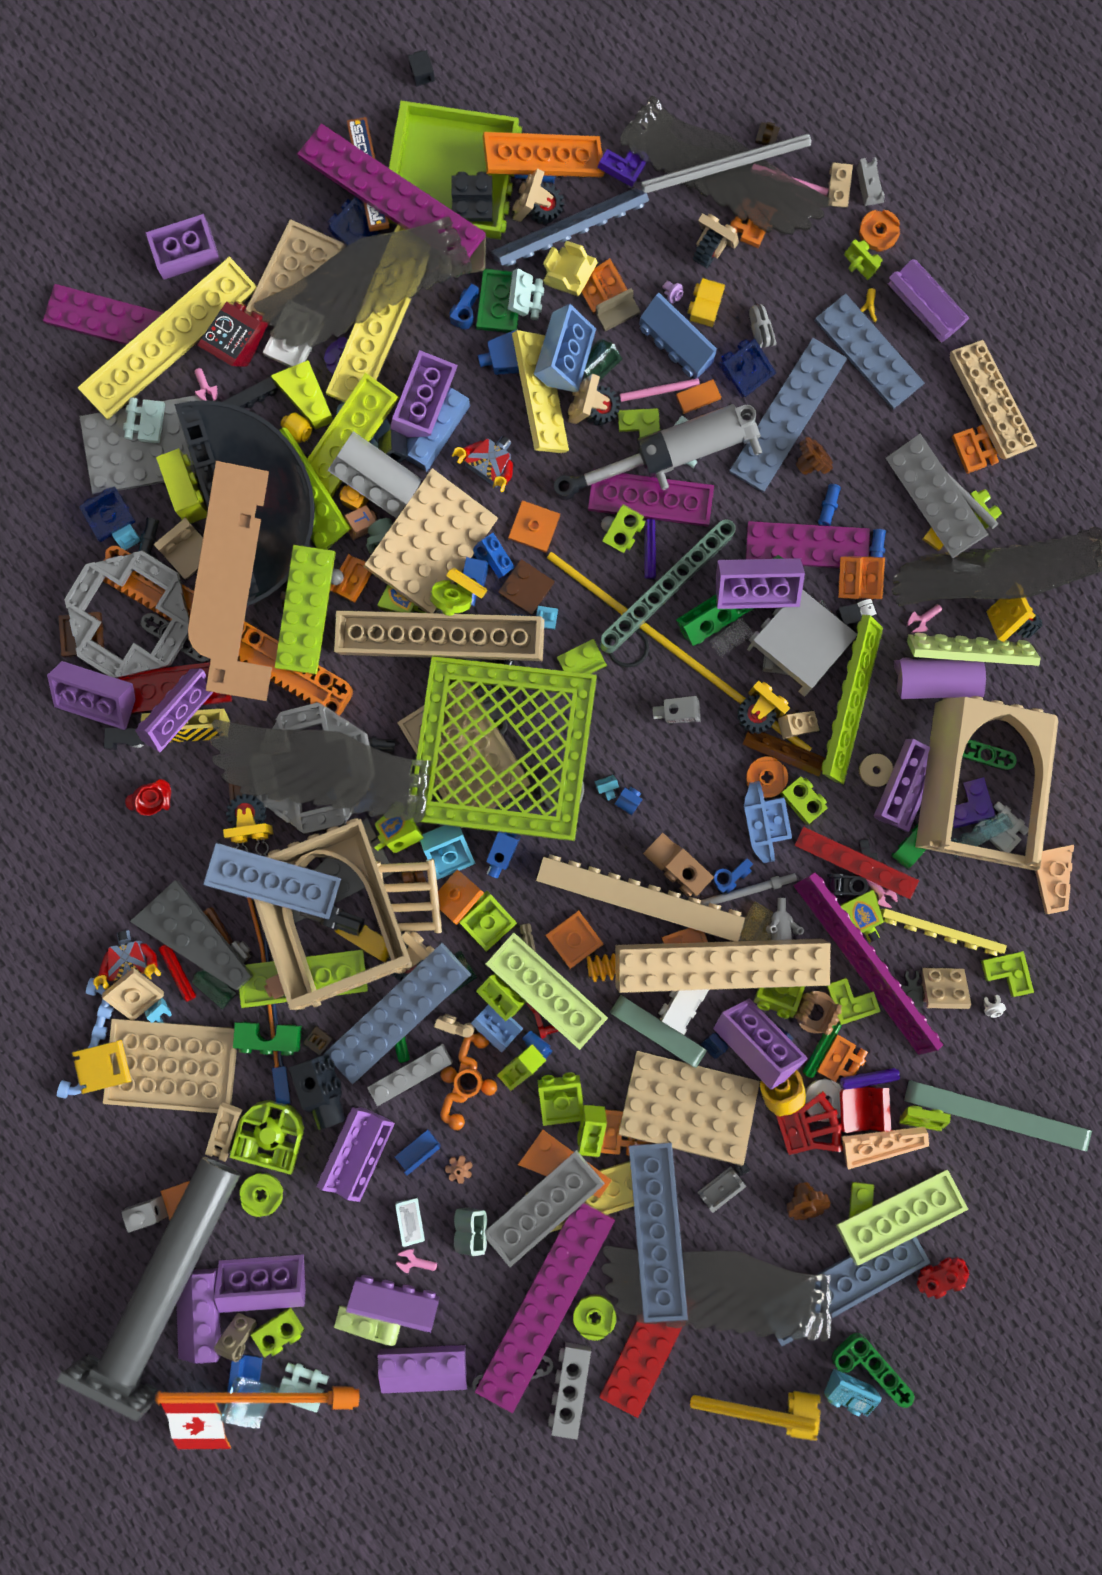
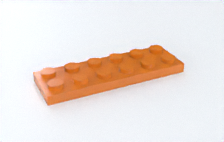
M484 132L482 136L487 174L529 175L533 174L537 168L544 171V175L603 177L605 173L597 168L603 157L600 136Z

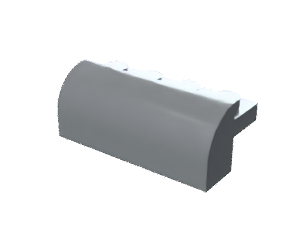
M354 431L327 470L395 518L399 516L405 505H407L422 480Z

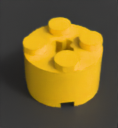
M797 1070L785 1082L773 1089H770L763 1081L760 1082L765 1105L775 1115H789L805 1105L806 1092L802 1077Z
M799 1391L788 1393V1412H791L792 1415L816 1419L818 1421V1428L815 1433L785 1427L787 1435L794 1438L817 1441L816 1436H818L820 1410L817 1407L818 1403H820V1395Z

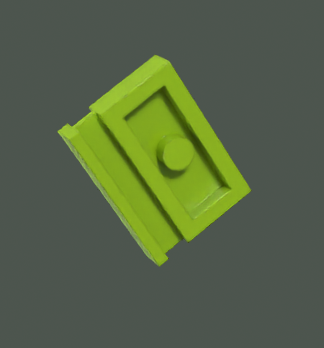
M594 639L557 657L563 671L592 674L607 666Z
M910 1106L900 1115L899 1124L942 1131L950 1123V1114H945L937 1109L928 1111L923 1110L920 1106Z

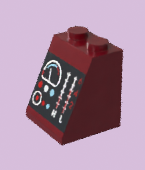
M239 301L226 302L199 341L198 346L231 366L247 367L252 360L268 322L262 319L263 316L261 314L246 310V305Z

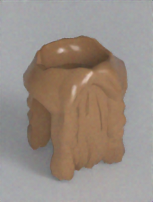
M812 991L802 995L795 1018L800 1027L805 1031L829 1035L833 1031L832 1026L839 1022L837 1015L841 1014L842 1006L835 1004L826 993ZM814 1004H819L824 1011L823 1017L817 1021H813L808 1017Z

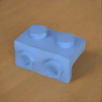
M489 1004L471 1023L501 1053L523 1030L512 1017L505 1022Z

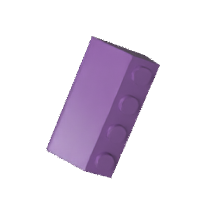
M419 350L393 415L390 429L409 438L431 436L458 365Z
M801 558L718 560L716 571L717 609L800 607L805 575Z
M63 661L47 675L54 707L123 730L127 728L135 703L132 683Z
M190 669L180 678L175 687L167 692L165 698L152 709L150 715L140 722L135 731L141 741L159 753L166 747L213 693L206 691L208 678L204 670Z
M750 998L722 1012L713 1028L770 1089L785 1082L807 1060V1057Z
M304 1254L219 1261L214 1294L218 1312L304 1307L306 1291Z
M218 1268L193 1270L177 1301L178 1359L192 1363L217 1362L221 1357L214 1351V1346L221 1337L220 1313L214 1300Z
M362 1275L361 1278L357 1277L346 1312L431 1332L440 1298L436 1296V1292L431 1290H424L423 1293L415 1291V1287L410 1285H403V1287L394 1286L395 1283L389 1280H382L381 1283L373 1281L374 1278L368 1275Z
M465 1345L380 1349L378 1353V1378L381 1393L467 1390Z

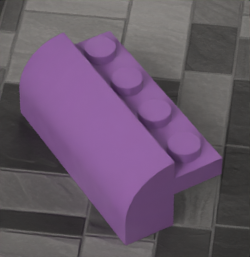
M911 260L900 272H894L889 277L891 281L888 285L940 342H944L969 319L917 260Z
M902 658L901 660H894V669L898 675L897 692L901 699L984 697L986 685L984 662L933 658L917 660Z
M915 739L905 740L875 811L874 817L905 832L910 831L922 802L927 759L931 747Z
M352 1107L345 1125L338 1136L336 1145L329 1156L327 1165L320 1176L317 1188L322 1191L335 1192L346 1200L360 1202L395 1123L368 1109Z

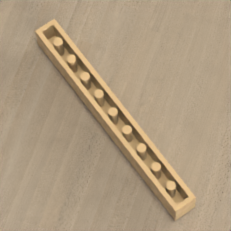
M549 854L548 858L543 857L536 880L538 882L728 940H739L745 920L741 916L742 912L733 909L725 912L720 910L721 906L713 903L705 906L700 904V899L690 896L688 900L680 898V893L669 890L668 894L660 892V887L650 884L646 888L640 886L641 882L629 878L628 882L620 880V875L609 872L608 876L600 874L601 869L589 866L588 870L580 868L581 863L569 860L568 864L560 862L561 857Z

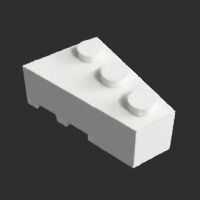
M709 989L671 991L669 996L672 999L668 1005L664 1003L658 1013L661 1015L660 1020L684 1035L687 1030L686 1026L691 1018H694L696 1009L704 1000Z

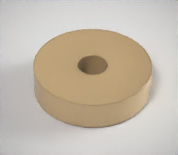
M872 754L862 760L859 767V775L865 784L871 787H880L887 784L893 766L886 756ZM873 767L879 768V774L873 773Z

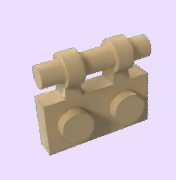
M449 1014L440 1016L434 1026L435 1028L466 1038L471 1037L475 1031V1027L471 1023L460 1024V1022L456 1021L457 1017Z

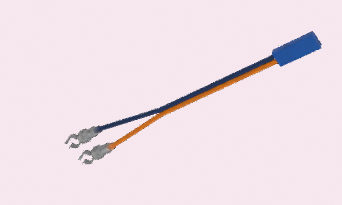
M257 840L258 843H257V845H256V847H255V850H256V852H257L258 854H260V853L257 851V846H258V844H260V842H259V840ZM265 843L267 845V851L264 853L265 857L266 853L269 850V846L267 843ZM247 897L260 946L262 963L270 962L265 932L263 945L252 898ZM268 1004L271 1039H273L278 1025L276 1004ZM273 1051L275 1065L272 1068L276 1102L278 1104H288L291 1101L287 1069L283 1064L281 1051Z

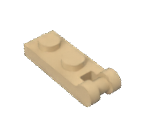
M224 1102L221 1103L205 1155L210 1157L216 1156L219 1157V1160L226 1162L242 1109Z

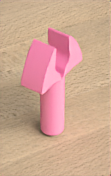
M197 368L194 372L201 389L200 391H195L196 396L200 400L207 401L205 397L207 392L212 396L213 401H216L217 386H208L202 369Z
M937 604L921 616L913 612L909 617L907 626L914 621H920L919 627L911 633L927 631L926 622L940 613L942 607Z
M866 879L868 886L878 895V905L892 908L885 901L884 895L891 896L897 902L896 893L891 890H885L880 885Z
M407 1249L398 1253V1255L406 1256L410 1260L407 1263L396 1261L398 1267L405 1273H409V1269L413 1266L435 1271L437 1268L436 1262L416 1258L413 1254L414 1249Z

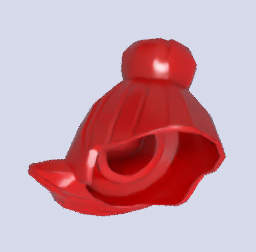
M162 779L154 783L144 784L138 787L133 794L127 796L125 800L126 807L129 810H135L139 814L146 816L156 814L162 809L168 811L170 808L171 787L167 781Z

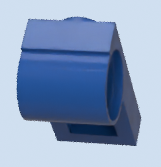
M471 284L468 289L465 288L460 296L461 300L458 305H454L449 313L450 321L457 328L468 329L473 325L474 319L471 307L479 296L478 287ZM468 315L469 318L466 320H461L460 316Z
M494 533L489 534L474 546L473 552H475V557L478 560H487L498 579L515 568Z
M632 787L629 790L624 788L615 805L632 816L642 801V798L639 797L641 793Z
M747 858L732 872L727 869L717 870L713 874L714 878L712 879L713 884L716 886L715 888L720 893L725 891L729 893L737 886L735 881L739 877L744 879L752 871L750 867L753 863ZM719 873L727 875L728 880L726 884L723 885L717 881Z

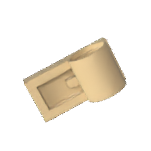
M832 163L829 172L831 179L829 182L827 206L848 207L853 164Z
M814 711L789 714L777 719L783 739L819 731Z

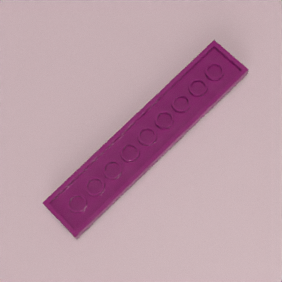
M320 124L297 153L300 160L461 267H463L486 237L484 231L323 124Z
M813 873L793 885L871 992H874L877 1000L916 1053L921 1055L939 1050L943 1044L938 1034L930 1028L926 1018L914 1006L913 1000L901 989L900 983L893 978L888 971L887 965L878 958L875 949L864 939L861 930L855 927L850 920L849 914L838 904L837 898L827 889L823 879L816 873Z
M586 1202L567 1217L478 1383L475 1393L513 1414L613 1226L615 1218Z

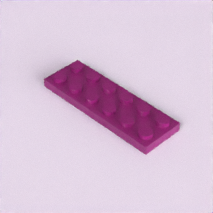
M54 284L43 322L127 345L163 313Z
M621 473L591 484L588 511L617 515L620 507L624 504L644 515L646 519L709 527L714 485L667 479L669 488L662 490L656 477L650 478L648 476Z
M748 521L746 560L772 559L780 555L784 559L801 558L803 566L840 568L841 556H869L870 529Z

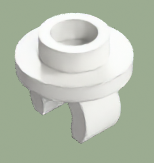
M995 995L996 1003L994 1004L990 1003L987 997L984 998L985 1015L995 1018L1003 1014L1006 1007L1001 1003L999 995Z

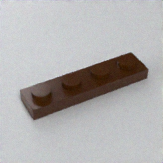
M748 731L742 744L816 776H820L822 763L826 759L764 732L751 734Z

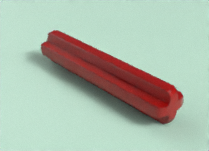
M165 944L162 945L159 951L184 1001H191L196 995L173 949Z

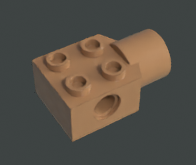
M664 833L643 853L661 871L663 869L666 871L664 875L672 883L677 881L681 885L679 889L687 897L691 895L693 897L697 896L714 878L688 852L675 844ZM684 869L691 872L690 880L683 878L682 871Z

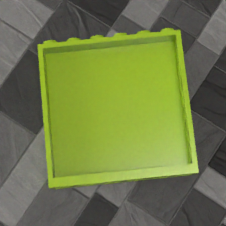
M400 101L389 169L452 210V175H456L457 172H466L468 175H476L477 172L481 171L487 172L482 138L483 133H522V127L519 126V118ZM488 174L492 175L493 182L492 222H470L484 231L487 238L501 239V233L506 232L507 221L504 220V215L509 213L510 202H507V197L512 195L513 183H510L511 176L515 177V174ZM388 218V222H389V223L396 224L395 222H393L392 220H390V219Z

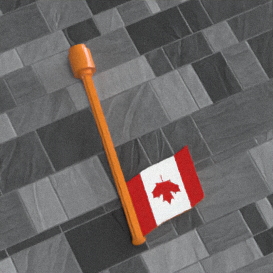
M333 1386L332 1391H328V1393H160L158 1391L155 1401L158 1405L161 1403L168 1417L171 1437L178 1449H231L224 1432L222 1414L217 1403H327V1405H331V1409H353V1407H358L359 1389H354V1386Z

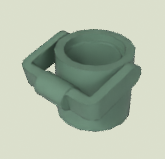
M390 518L377 520L369 526L368 534L370 537L367 538L368 543L366 544L369 553H373L393 525Z

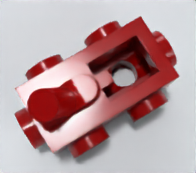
M946 1258L939 1265L933 1267L928 1265L920 1270L917 1281L918 1289L921 1293H926L928 1298L934 1296L935 1299H939L946 1295L947 1290L953 1289L957 1292L965 1288L969 1277V1270L962 1258Z

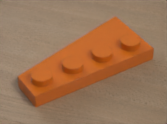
M542 1130L518 1165L547 1177L574 1152ZM589 1164L605 1183L593 1194V1196L600 1198L612 1180Z

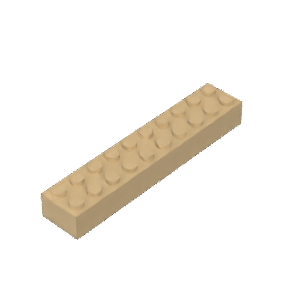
M336 611L334 652L340 655L422 658H432L434 656L453 659L543 661L545 620L541 616L474 614L447 616L438 613Z
M824 939L615 945L616 988L621 993L830 985V943Z

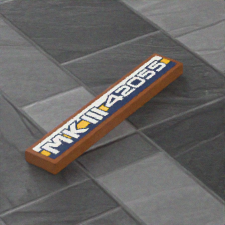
M367 118L347 120L351 144L375 159ZM364 202L369 231L388 229V217Z

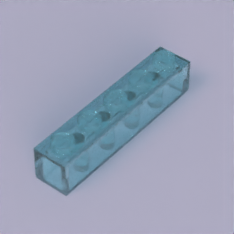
M1001 813L996 816V819L986 821L985 825L977 826L972 832H966L961 835V838H955L951 842L978 846L1014 827L1007 813Z

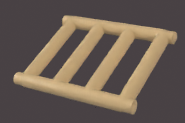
M427 859V862L381 864L380 861H376L382 880L383 872L427 870L428 882L384 884L386 892H430L431 902L391 904L393 912L432 910L433 922L398 923L400 932L434 930V933L442 932L434 859Z

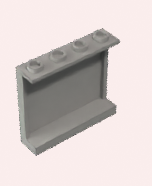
M802 590L800 607H778L773 612L774 618L772 620L768 618L762 624L761 628L763 630L760 633L756 631L749 639L751 644L747 650L750 651L753 647H756L802 685L798 692L805 697L852 643L857 633Z

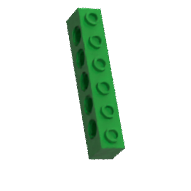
M777 555L776 557H774V558H772V559H784V558H782L780 555ZM714 595L676 619V622L685 639L694 646L702 643L705 638L719 632L724 626L735 622L740 616L755 608L717 609V597Z

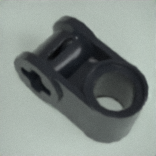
M827 874L829 878V891L836 896L862 895L868 889V882L863 877ZM855 880L860 881L862 884L860 892H856L852 888Z

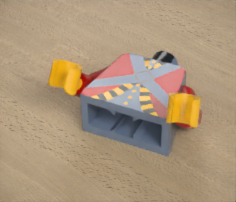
M501 436L497 443L486 439L464 448L457 447L452 454V457H459L457 461L459 464L465 459V466L493 485V488L500 486L501 492L504 491L505 485L512 478L513 463L511 461V454L506 451L511 445V441L505 436Z
M129 930L118 932L119 945L108 948V952L105 953L98 977L94 979L93 984L97 990L102 983L104 989H108V978L109 981L119 980L133 968L142 975L145 974L150 980L152 979L151 974L153 972L160 976L161 972L157 968V955L142 941L131 942Z

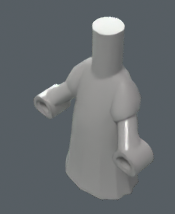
M777 898V911L772 915V922L766 927L767 933H772V940H792L791 928L796 935L803 934L804 929L798 926L793 921L791 915L786 912V898Z

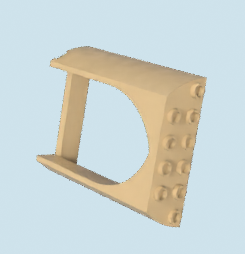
M978 696L970 698H943L942 701L935 703L929 745L931 748L927 759L915 847L1034 871L1039 870L1041 867L1058 729L1057 716L1043 713L1042 709L1034 708L1028 710L1023 709L1022 705L1013 704L1008 706L998 700L984 701L982 697ZM995 719L1008 722L1022 735L1031 751L1034 762L1035 781L1025 856L951 842L964 749L972 734L982 724Z
M361 819L349 820L346 822L347 825L342 827H331L327 829V833L322 835H311L307 838V841L291 843L284 850H273L266 857L304 868L315 857L333 858L349 865L358 874L366 887L391 961L316 990L295 927L292 909L254 899L290 1010H300L310 1005H313V1007L320 1006V1001L395 972L402 974L406 972L405 968H409L412 965Z

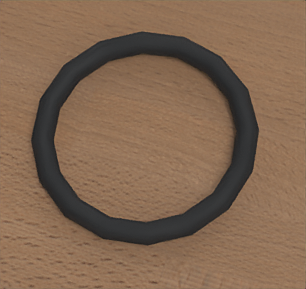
M629 626L620 627L622 631L630 630ZM637 629L635 632L641 635L644 640L645 651L643 656L638 661L627 664L616 659L613 653H608L613 662L619 666L629 668L636 667L645 660L649 652V642L641 630ZM609 638L607 645H612V638Z

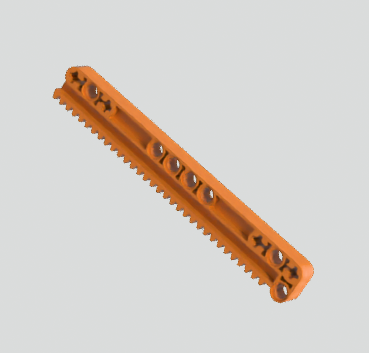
M111 546L106 550L104 560L113 558L115 555L125 556L130 553L118 546ZM132 571L123 587L107 577L104 578L103 582L143 604L146 608H150L168 621L172 620V618L155 608L166 590L143 575ZM182 584L190 619L194 591ZM244 621L237 661L272 667L271 682L275 681V684L279 687L282 685V688L286 691L289 689V692L293 695L296 693V696L299 699L303 698L306 703H321L327 708L330 704H336L337 709L335 713L339 716L342 714L353 695V689L349 683L319 665L315 677L309 673L276 669L275 662L279 641ZM260 635L259 642L252 644V637ZM324 676L330 677V682L327 685H321L320 681ZM335 684L342 689L345 687L347 693H341L340 695V692L334 688Z

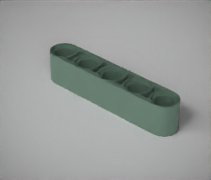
M622 995L619 996L609 1012L695 1068H697L707 1052L706 1049Z

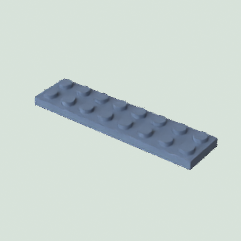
M633 188L491 251V254L499 264L510 266L516 263L518 258L533 256L536 250L549 249L553 246L552 243L567 241L571 238V235L577 232L578 234L585 233L593 225L601 226L607 223V219L611 217L619 218L624 216L627 210L642 208L644 203L649 201L648 195L644 191Z
M813 338L757 426L761 435L758 441L762 453L755 455L750 442L747 443L729 473L764 493L847 358Z
M441 943L324 1054L328 1053L335 1066L353 1085L462 984L471 973Z
M672 1143L629 1145L644 1322L688 1320Z
M915 1236L858 1266L855 1265L851 1255L762 1304L760 1307L781 1346H784L926 1266L930 1261Z

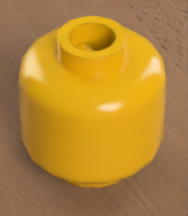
M294 412L289 416H284L281 421V427H286L297 443L305 442L309 439L312 427L308 419Z

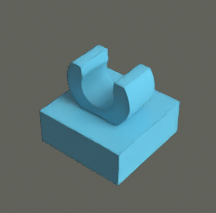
M125 522V527L120 530L115 528L112 534L115 541L124 550L141 541L133 527Z
M538 606L536 616H541L545 620L544 628L555 630L558 609Z
M614 775L594 781L599 794L605 792L607 800L616 798L613 789L618 788L619 785Z
M161 998L145 1011V1016L151 1023L155 1020L164 1023L160 1016L163 1013L171 1016V1011L167 1007L166 1001Z

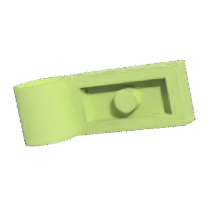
M341 1305L339 1307L334 1328L385 1345H396L401 1325L346 1312V1306Z

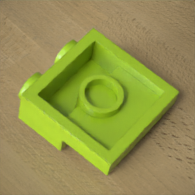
M488 891L484 892L459 921L485 951H488L517 924Z
M805 986L758 988L753 1002L761 1010L768 1011L771 1009L776 1011L777 1015L781 1018H793L797 1012Z
M567 1072L563 1074V1077L554 1078L552 1075H545L542 1077V1080H538L543 1126L581 1121L583 1099L579 1075Z

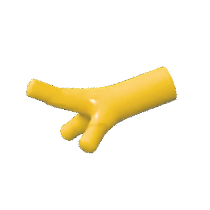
M870 288L867 292L866 303L860 310L864 312L868 309L872 320L875 322L877 321L874 310L876 290Z

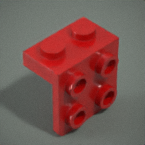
M866 1086L855 1089H842L840 1091L843 1132L849 1133L864 1130L891 1131L889 1088Z

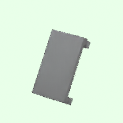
M875 157L870 163H867L866 158L860 159L857 166L864 206L884 203L885 196L881 189L876 166L877 159Z
M730 1166L698 1191V1194L713 1213L746 1186Z

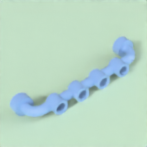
M90 978L86 994L95 996L98 992L102 995L107 989H104L103 985L100 984L97 990L93 984L95 978ZM103 999L98 1009V1017L88 1048L98 1046L100 1039L105 1040L106 1038L105 1033L108 1031V1027H104L105 1020L111 1019V1012H113L114 1007H111ZM62 1080L58 1087L57 1097L66 1099L68 1095L80 1094L81 1089L86 1088V1084L80 1086L78 1083L77 1086L70 1087L71 1082Z

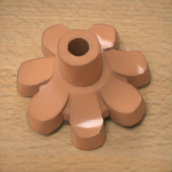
M460 1155L458 1160L455 1157L449 1159L451 1166H445V1171L450 1173L448 1177L450 1181L457 1179L458 1183L461 1184L464 1182V1177H471L472 1173L468 1170L472 1168V1163L470 1161L465 1163V1156Z

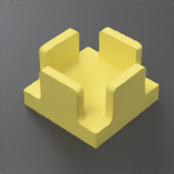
M566 241L564 244L566 248L562 247L559 253L554 247L548 253L543 263L547 270V275L543 281L552 288L579 296L598 262L596 258L586 254L583 246Z

